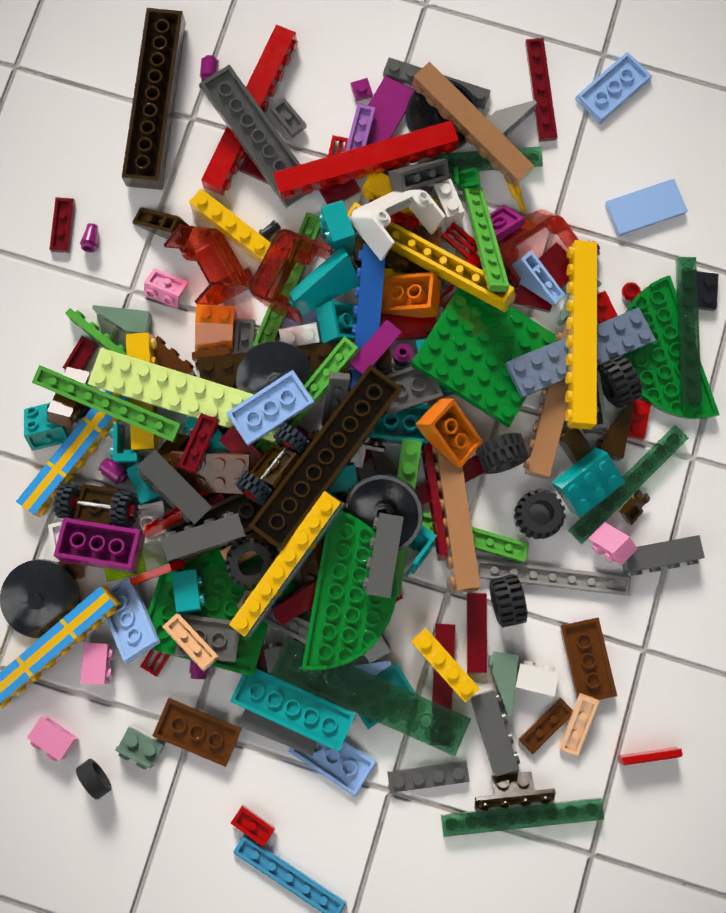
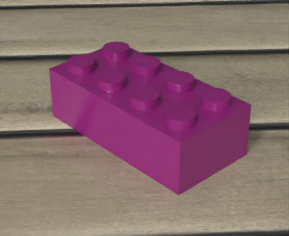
M63 518L53 556L61 562L137 574L146 536L141 530Z

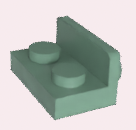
M129 726L115 751L119 752V757L125 760L132 759L137 762V766L147 769L154 767L165 744Z

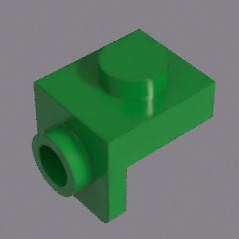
M458 166L454 167L455 173L452 174L453 185H457L459 191L464 190L465 187H481L478 167L459 170Z

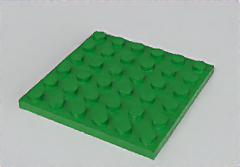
M458 287L410 366L508 428L511 426L526 397L521 399L505 367V363L554 343L557 336L511 306L508 307L506 312H503Z
M227 546L207 554L181 569L159 576L148 614L160 643L150 650L193 661L190 657L175 655L177 642L162 627L177 614L172 573L196 569L198 575H202L203 586L200 587V594H204L205 606H202V612L186 615L231 621L240 610L237 605L248 588L240 587L229 577L225 559L220 552L227 548ZM257 554L239 564V568L245 574H256L262 567V558ZM166 557L163 565L168 564ZM262 621L250 637H244L240 634L236 663L215 661L211 666L254 677L269 624Z

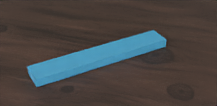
M246 834L243 835L233 851L235 855L322 913H341L346 904L345 900L267 848L261 846Z

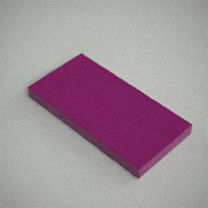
M387 76L383 78L367 105L376 107L367 145L389 139L393 136L406 114L407 104L414 90Z

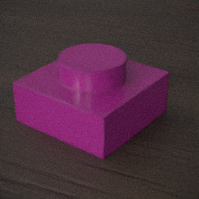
M368 78L350 83L355 102L373 97Z

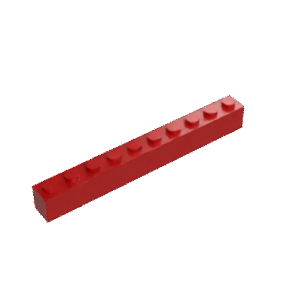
M277 24L246 86L263 112L267 111L269 107L268 101L270 97L275 95L276 85L283 78V70L290 63V55L298 46L296 32ZM228 126L201 179L203 188L224 196L225 191L230 189L231 179L233 175L237 174L239 162L246 155V151Z
M452 120L273 172L280 199L291 200L301 194L308 195L315 190H325L332 185L345 184L355 178L362 179L372 173L379 174L389 168L396 169L403 164H413L426 157L433 158L443 152H453L457 149L459 140Z

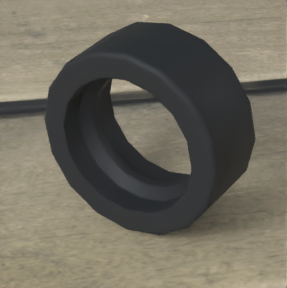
M89 758L76 768L79 781L94 799L99 800L111 791L112 786L107 775L93 759Z

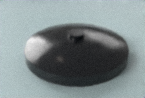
M449 80L478 109L477 102L471 92L460 83ZM413 92L406 108V124L409 132L449 121L442 118L439 110L435 106L429 105L421 93ZM456 131L459 140L457 149H459L467 141L461 132Z
M266 341L254 346L244 355L237 369L236 385L237 390L256 394L292 370L303 386L314 373L310 361L296 346L283 341Z
M375 474L362 479L351 489L344 503V512L353 515L367 524L375 533L377 529H373L374 518L379 517V513L404 517L398 551L407 547L416 538L422 526L423 506L418 493L408 482L394 475Z
M47 559L31 560L17 566L8 574L0 591V607L4 618L15 631L31 638L42 637L78 606L81 601L79 585L73 574L60 563Z

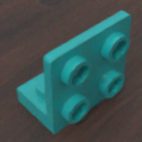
M51 402L24 409V437L32 451L63 444L69 436L64 426L49 423L47 410Z
M113 422V427L110 429V436L113 439L110 456L113 458V461L120 464H138L142 462L144 456L140 455L139 451L125 450V426L118 422Z
M423 525L416 538L408 545L411 549L417 550L420 553L404 574L405 577H408L410 572L413 575L436 545L433 541L437 535Z

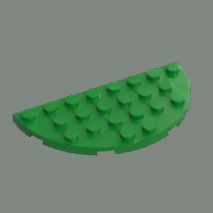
M671 276L660 278L643 289L625 311L626 313L639 307L656 341L623 356L633 365L639 376L642 387L641 397L646 402L651 403L653 407L669 415L685 419L717 417L720 414Z
M344 511L339 513L325 534L302 669L324 670L345 665L362 656L379 640L388 626L394 611L397 595L395 573L390 598L368 595L366 590L363 589L364 577L368 578L370 571L366 569L368 557L372 558L373 549H369L371 537L376 536V533L367 524Z

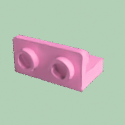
M154 268L144 282V295L168 306L178 308L180 298L188 287V282Z

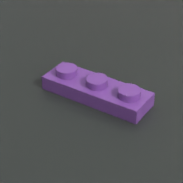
M357 104L345 151L367 145L376 107Z

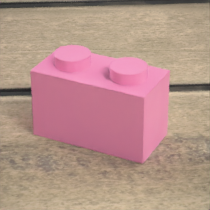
M605 522L589 537L593 544L592 549L599 555L604 554L612 563L615 561L622 565L637 550L629 536Z
M84 643L80 683L109 684V680L112 679L113 669L110 668L111 660L114 658L112 644Z
M43 716L38 720L27 736V739L31 741L30 744L33 747L45 750L47 752L46 755L50 759L60 761L65 759L78 740V737L48 716Z

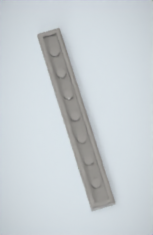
M476 558L479 579L491 580L515 574L521 584L623 596L630 595L631 576Z

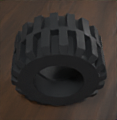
M618 355L597 366V371H600L602 391L608 401L616 408L629 404L642 396L639 376L633 365L624 356Z
M507 433L485 441L476 449L479 462L485 474H496L510 470L524 463L529 458V453L521 433Z
M532 490L525 494L515 507V524L521 529L519 531L525 533L528 538L533 537L536 540L546 539L557 533L564 524L563 520L566 518V514H564V510H566L565 505L562 506L561 502L563 501L561 498L557 499V494L549 493L550 490ZM541 504L548 509L550 519L546 525H537L531 520L529 509L532 505Z
M245 538L233 544L228 551L225 560L226 570L235 584L252 589L257 586L276 558L273 550L265 542L256 538ZM248 551H254L262 558L260 571L253 575L245 574L239 568L241 555Z
M512 574L491 579L489 584L490 596L499 625L504 628L526 623L528 617L527 604L518 577Z

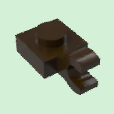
M638 489L634 493V498L631 497L624 504L619 513L626 523L632 525L644 512L642 507L650 501V496L648 493H645L643 496L641 490Z

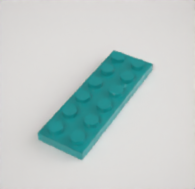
M257 668L254 677L241 676L230 702L337 752L341 751L356 717V713Z

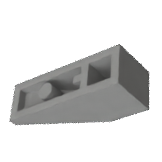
M533 100L497 110L492 115L488 114L486 118L506 137L535 111L537 102Z

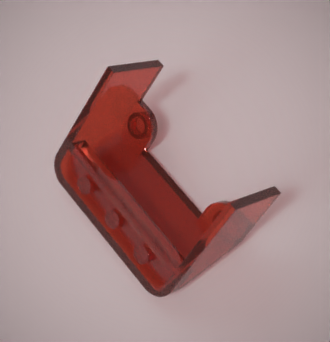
M538 209L524 218L525 225L497 242L506 275L516 288L521 281L520 276L511 265L519 257V250L516 246L544 228H547L552 234H557L567 249L574 240H579L563 217L545 209Z
M179 225L163 244L166 248L179 249L186 260L197 261L209 285L195 300L196 304L219 305L246 291L251 285L248 276L224 234L215 228Z
M289 229L279 230L275 234L249 285L252 296L276 314L302 324L303 319L299 310L290 307L288 298L281 295V292L296 263L304 266L309 265L316 256L327 259L333 254L331 247Z

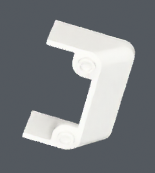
M423 190L393 191L353 211L350 216L351 224L380 261L384 260L395 243L384 229L389 225L391 215L409 207L431 235L440 226L446 215L427 192Z

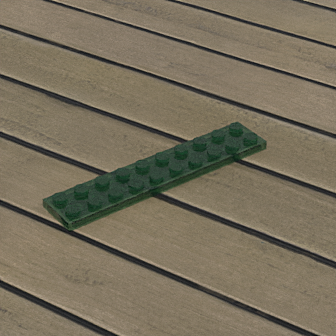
M287 636L271 675L456 756L471 718L348 663L324 670L302 669L306 644Z

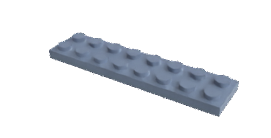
M639 307L597 324V366L618 355H626L656 341ZM566 338L505 363V367L521 399L565 380L566 373L568 372V365L565 362L566 355L568 354Z

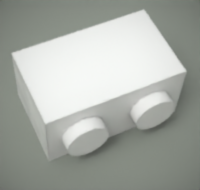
M451 178L434 184L432 195L434 199L439 201L438 207L446 215L443 220L445 226L463 220L465 211Z
M318 322L279 329L280 340L294 346L321 341Z
M524 660L523 664L518 663L515 687L555 697L560 673L554 672V667L543 665L541 669L535 667L536 663Z

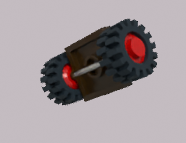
M283 423L273 435L274 439H276L275 441L280 444L272 443L250 472L245 471L235 483L236 487L243 494L247 495L248 498L258 505H265L274 493L269 486L277 489L311 443L307 437H304L296 428L294 429L293 426L287 423Z
M62 483L58 486V490L56 489L55 491L56 496L53 497L55 499V502H53V506H55L53 512H55V516L58 518H69L130 528L136 522L135 518L138 517L139 498L135 492L82 484L81 487L79 485Z

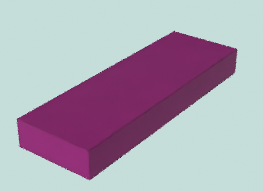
M386 320L349 362V365L362 375L369 365L374 366L399 337L401 331Z

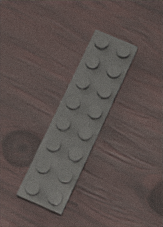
M229 64L200 82L199 87L280 199L273 172L301 164ZM301 194L294 199H284L281 202L287 209L306 195Z

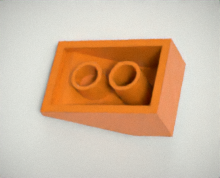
M434 272L384 276L381 313L418 318L438 317L441 280Z
M197 304L195 352L199 348L215 349L218 345H227L234 351L237 318L235 306Z
M454 398L438 399L416 423V426L426 440L457 468H461L483 443Z

